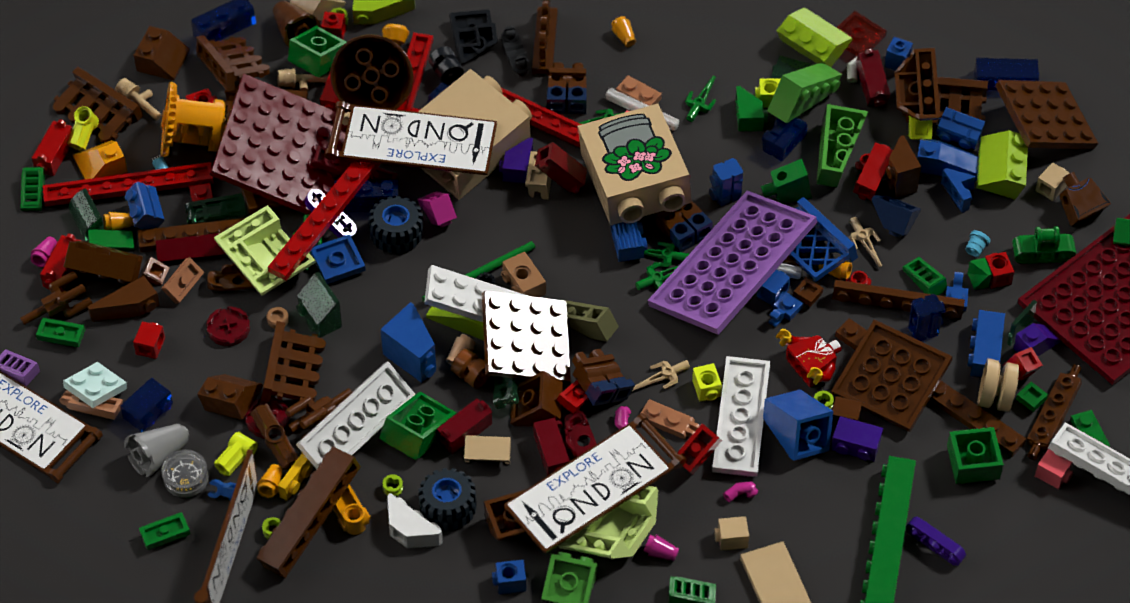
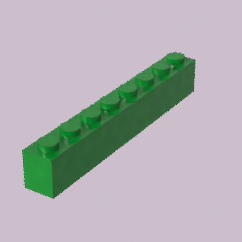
M889 456L888 464H883L881 477L885 478V483H880L878 496L882 497V502H877L875 515L879 516V520L873 522L872 534L876 535L875 541H870L868 553L873 554L872 560H867L865 571L866 574L870 575L869 580L864 579L862 593L866 594V600L861 599L860 603H894L916 460Z

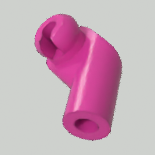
M620 406L615 411V426L619 430L629 424L628 414H631V410L627 406Z
M753 482L736 483L725 491L723 496L728 502H731L742 493H746L747 497L752 498L758 494V489Z

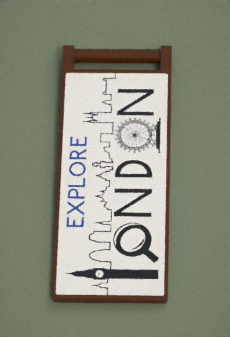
M344 101L336 102V115L329 146L325 149L324 154L326 159H347L488 175L497 121L351 105ZM350 112L342 151H338L336 148L344 113Z
M0 371V446L43 472L54 482L59 483L63 479V475L95 441H99L102 438V432L96 427L89 426ZM86 432L88 436L57 469H52Z
M641 413L617 432L506 502L504 507L546 554L671 471L681 468L687 460L682 454H678L648 422V417ZM642 427L672 461L668 464L636 428Z
M247 450L203 585L194 595L195 603L221 602L258 489L253 450Z

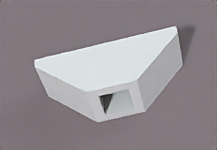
M391 493L387 496L390 536L406 548L440 546L443 543L442 530L436 523H430L420 511L413 510L407 506V503L402 498H396Z

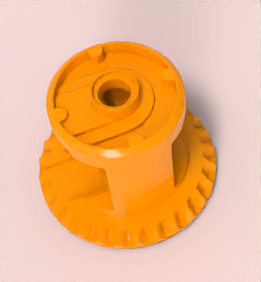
M169 82L165 110L163 109L161 121V157L169 155L170 146H173V142L208 146V151L217 152L226 126L225 102L214 99L213 103L179 99L177 84Z

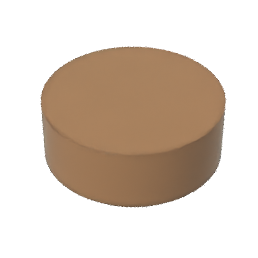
M274 307L267 313V323L273 329H275L277 321L285 322V326L289 322L288 312L282 307Z

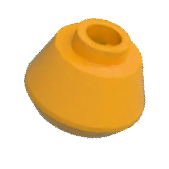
M387 24L382 28L383 37L394 41L399 46L404 45L409 36L408 29L403 25Z

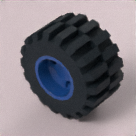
M391 196L387 197V200L382 199L379 201V204H375L369 216L370 238L373 240V244L375 246L379 245V249L382 251L386 249L389 253H392V251L401 253L403 250L407 252L410 247L415 248L423 236V214L417 203L414 201L410 202V199L406 197L401 199V196H396V198Z
M442 468L440 472L435 470L433 475L428 474L425 477V481L422 480L418 491L420 512L430 523H436L439 527H443V530H448V528L455 530L458 529L459 525L465 526L467 524L466 520H472L477 506L474 482H472L470 476H465V472H457V469L454 468L451 470Z

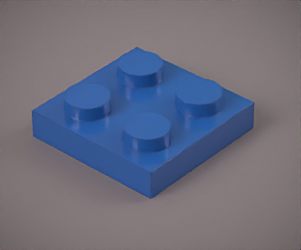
M350 234L314 246L310 251L326 285L366 271L365 264Z

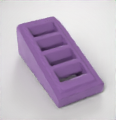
M6 349L0 355V371L24 386H27L40 372L38 363ZM6 358H9L4 364H1Z

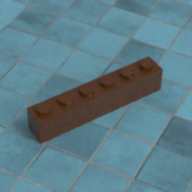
M334 446L324 455L322 463L311 474L305 488L298 493L292 507L285 512L283 520L273 530L266 545L261 547L257 559L264 568L283 578L287 577L361 468L354 456Z

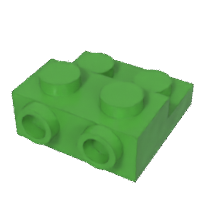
M558 552V555L551 554L542 601L552 603H589L597 574V563H594V559L588 557H580V560L571 558V554Z

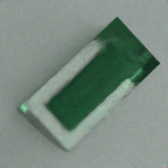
M85 188L76 193L69 203V211L85 241L89 240L88 230H104L102 217L87 189Z

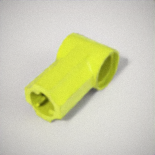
M86 106L79 107L75 111L74 119L76 121L67 143L69 147L80 151L86 150L91 133L99 124L98 117Z
M236 432L230 438L227 449L214 462L215 468L224 476H230L245 459L247 450H253V455L255 454L258 443L241 432Z

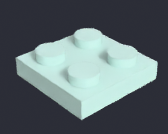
M98 362L63 380L65 389L92 408L127 389L126 381Z

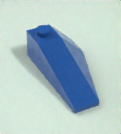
M920 139L917 160L921 165L920 173L942 176L943 170L948 168L975 176V181H977V155L942 140Z

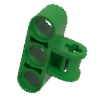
M1058 226L1048 229L1036 227L1034 235H1021L1012 240L1015 261L1020 264L1067 262L1076 255L1074 237L1070 234H1060Z

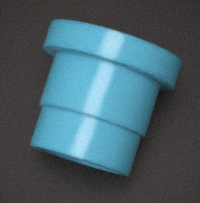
M973 230L969 235L970 240L965 250L968 254L979 257L991 240L983 232Z

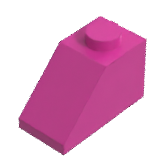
M435 191L417 199L428 219L434 225L444 227L451 224V220L457 218L449 194Z

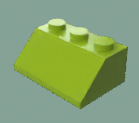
M805 7L788 15L777 29L781 41L815 63L823 62L830 67L833 66L853 40L852 37Z
M1008 130L980 137L977 172L978 189L1016 200L1026 186L1028 148L1020 133Z

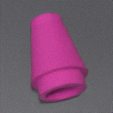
M46 237L31 251L30 259L34 265L38 267L45 266L57 244L55 238Z
M656 534V536H649L643 552L648 553V556L674 561L679 548Z

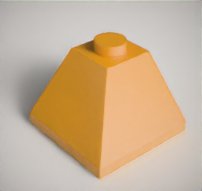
M113 140L73 155L84 179L120 175L128 172L125 156L118 143Z

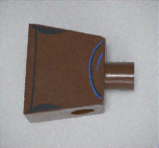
M1074 172L1063 177L1068 188L1060 193L1059 197L1071 226L1105 210L1111 205L1109 199L1092 178L1089 177L1079 182Z

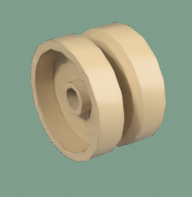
M987 358L980 382L977 405L990 408L996 395L997 410L1009 412L1017 390L1019 365L1007 362L1000 375L1001 365L999 360Z

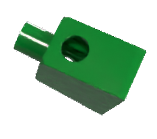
M802 159L771 171L772 182L761 185L763 197L776 195L777 201L782 204L795 202L803 197L805 199L812 198L808 174Z

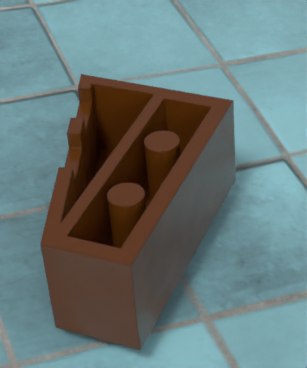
M71 241L68 245L63 267L75 269L76 272L83 274H97L96 277L109 280L110 277L115 278L118 283L128 285L130 282L138 279L143 256L85 241Z

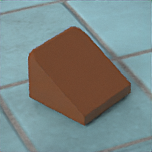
M151 257L145 263L139 278L145 276L149 283L162 285L170 267Z

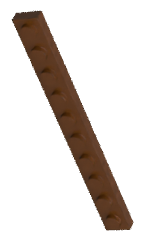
M848 318L835 332V337L856 350L867 330ZM941 380L929 399L930 402L970 429L994 427L999 449L1011 457L1026 442L1024 436Z

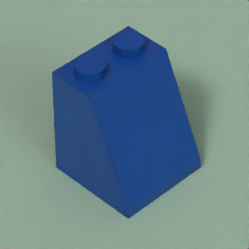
M410 302L381 328L382 350L384 356L422 383L436 371L435 344L417 309Z
M801 389L765 398L763 419L793 461L829 451L833 410Z

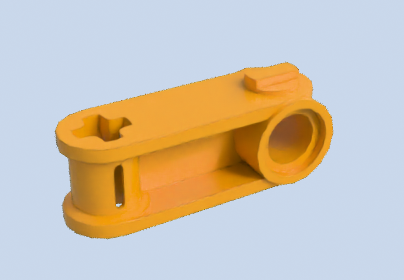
M349 484L333 509L339 518L338 522L343 531L351 535H358L364 532L371 517L366 508H363Z

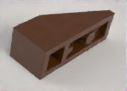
M142 276L87 307L92 322L141 316L153 311L160 304L157 292L145 276Z

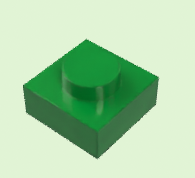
M1030 382L1017 394L1016 400L1034 412L1047 400L1048 394L1033 382Z

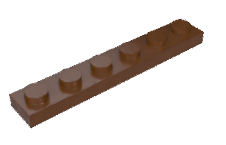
M245 218L138 230L140 252L156 251V240L222 233Z
M835 280L832 298L842 302L848 301L862 305L900 309L906 312L913 311L927 315H939L952 319H962L965 299Z

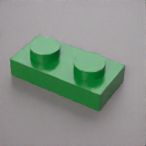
M42 318L36 338L39 341L79 348L85 333V326Z
M1092 410L1071 415L1070 421L1073 427L1110 447Z
M182 512L139 528L147 551L191 535Z

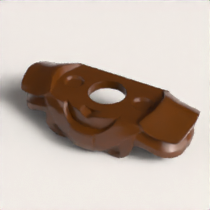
M234 263L224 265L221 271H211L207 276V286L210 290L231 291L255 288ZM237 278H242L245 280V282L240 285H236L233 283V281Z

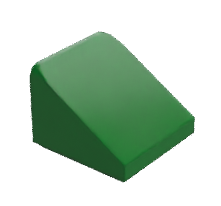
M1116 218L1113 244L1130 246V219Z

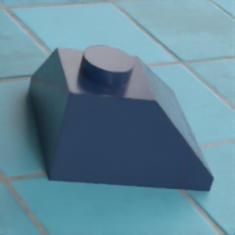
M883 193L872 198L883 228L888 229V233L896 237L907 235L921 209Z

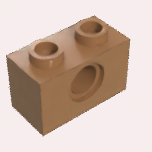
M526 252L502 262L503 271H501V276L505 283L510 284L512 291L532 297L546 295V281Z

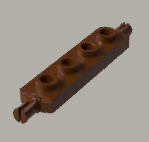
M1074 364L1069 374L1060 373L1027 438V443L1031 446L1027 455L1030 459L1033 457V460H1036L1040 450H1048L1051 441L1056 436L1082 384V379L1077 377L1081 371L1079 365L1076 367V364Z

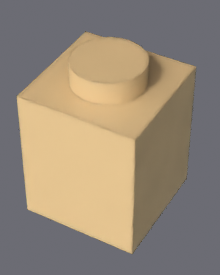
M1052 162L1038 177L1035 191L1054 201L1067 187L1063 177L1069 174V172Z
M746 516L718 520V528H714L715 542H720L721 550L748 548L749 532Z

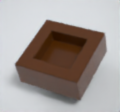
M805 278L793 291V296L811 307L823 294L824 288Z

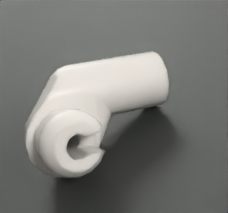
M857 57L847 64V81L850 83L857 82L858 69L855 62Z

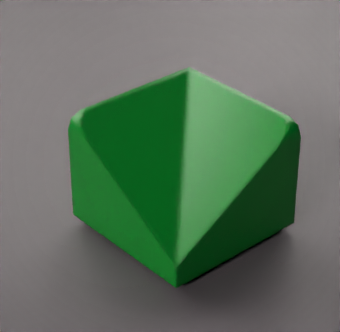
M985 258L971 260L967 274L973 289L988 288L992 273Z

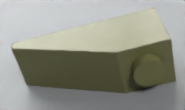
M564 300L567 307L568 327L591 339L608 341L619 326L608 307Z

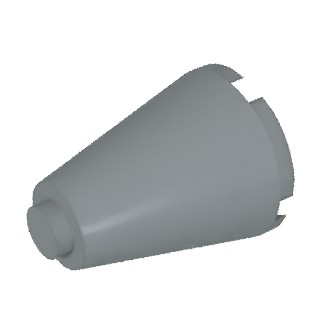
M173 424L132 434L126 437L124 441L125 449L129 448L131 453L128 455V459L140 475L146 474V477H149L188 443L189 432L185 426Z

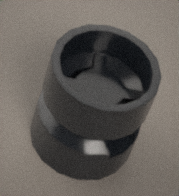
M440 47L430 54L428 62L434 72H436L441 84L451 85L464 74V69L450 47Z

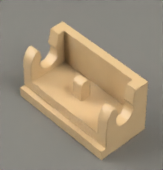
M531 151L525 186L528 187L531 197H534V191H538L541 193L542 199H548L551 178L535 167L537 151Z
M465 437V462L470 463V460L505 461V464H510L511 437Z

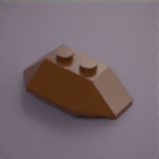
M935 48L914 49L910 56L895 71L897 109L918 121L940 120Z

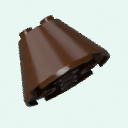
M361 35L349 40L338 50L331 65L330 77L333 90L340 101L351 105L398 109L405 102L412 89L413 69L407 54L397 43L383 36Z

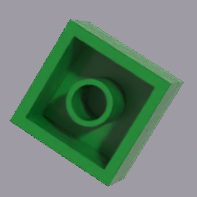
M315 26L290 39L288 61L310 72L312 75L320 77L331 71L334 57L346 41Z
M994 427L951 431L949 433L947 449L956 484L999 480L1001 478L1004 464Z

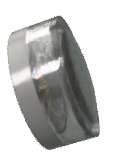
M192 450L176 451L163 462L162 477L166 489L171 494L178 497H191L197 495L206 487L209 479L207 464L203 456L198 452Z

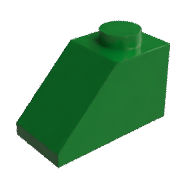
M736 86L735 102L738 131H763L764 122L768 120L767 110H763V101L741 86Z

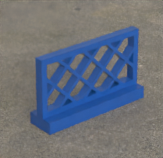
M804 197L797 201L798 207L795 209L814 215L817 218V224L812 228L815 230L814 235H806L802 239L813 241L812 247H801V241L789 254L815 281H818L847 260L853 262L858 258L855 244ZM817 241L828 242L827 247H816ZM800 252H811L810 259H801L799 257ZM815 252L826 253L825 259H814ZM830 253L841 254L837 259H829ZM813 264L824 265L818 272L812 270Z

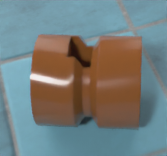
M468 348L460 351L451 364V372L461 379L465 378V382L475 389L482 387L490 377V375L485 374V360L482 358L478 359V356Z

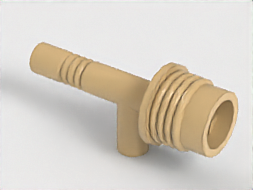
M295 68L291 70H278L277 84L278 87H291L295 89V83L299 82L300 91H308L307 82L326 83L329 74L317 77L312 74H295Z
M123 78L118 82L115 87L116 91L136 102L155 120L160 119L162 114L146 101L153 96L151 90L148 89L138 94L140 87L127 78Z

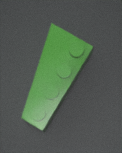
M821 62L782 75L767 111L788 123L835 92L840 86L839 80L842 74Z
M827 104L822 119L816 184L838 187L868 111Z

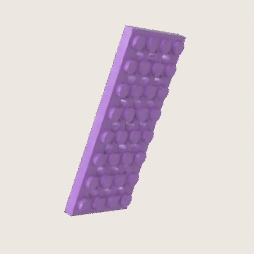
M746 191L648 299L649 306L719 335L817 224L816 216Z

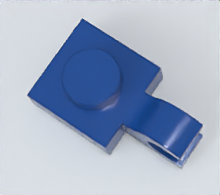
M955 272L953 287L947 286L945 297L965 299L963 311H966L968 289L962 288L963 273Z
M785 292L773 305V311L770 313L772 319L769 320V323L777 327L784 318L791 321L803 308V302Z
M218 479L210 481V485L217 487V492L210 491L208 493L209 497L217 498L221 495L228 497V500L231 501L236 483H224Z

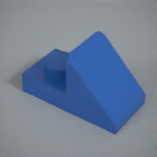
M948 168L944 169L941 180L942 185L961 213L968 211L972 200L970 190L974 188L975 176Z

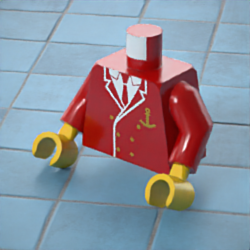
M781 329L775 337L781 339L779 344L782 347L788 345L786 360L809 388L817 385L818 382H829L836 370V354L842 350L837 340L826 344L821 336L818 335L813 337H796L791 335L786 329Z

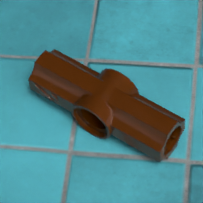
M268 404L260 405L250 412V415L264 437L266 446L271 449L283 470H289L299 457L286 437L284 428L279 425ZM272 434L281 436L278 440H272L269 437Z

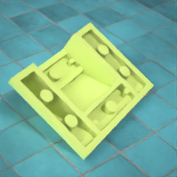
M268 205L214 237V240L261 296L285 282V280L268 272L269 264L290 240L281 229L280 219ZM308 253L288 279L316 263L315 259Z
M648 486L558 547L607 558L632 557L656 523L657 487Z

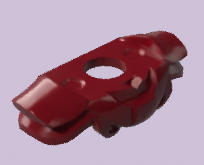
M577 410L574 414L569 413L564 419L566 428L564 429V443L567 450H570L576 458L597 443L588 420L582 411ZM581 437H589L590 443L587 446L582 447L578 445V440Z

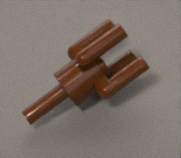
M75 271L49 284V290L52 294L40 300L43 304L42 306L20 317L24 325L46 313L52 317L62 311L66 318H70L93 304L88 297L78 304L69 307L68 303L72 302L71 299L86 292L83 284L67 292L60 291L59 288L78 278Z
M347 388L332 399L325 396L314 402L311 396H306L285 410L289 418L306 408V413L287 426L288 431L293 433L299 428L305 429L311 424L317 426L336 406L352 393V390Z

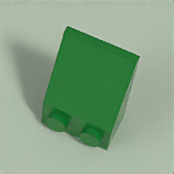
M420 391L386 417L379 439L405 453L408 457L417 460L437 440V428L452 418L457 412Z

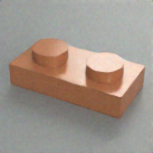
M629 75L616 88V91L648 106L657 104L662 99V93Z
M190 257L186 258L161 289L175 304L180 303L204 274V271Z

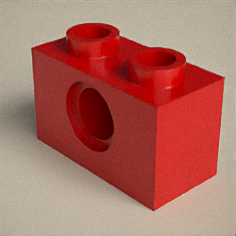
M703 423L677 452L686 458L687 461L683 467L693 475L722 442Z

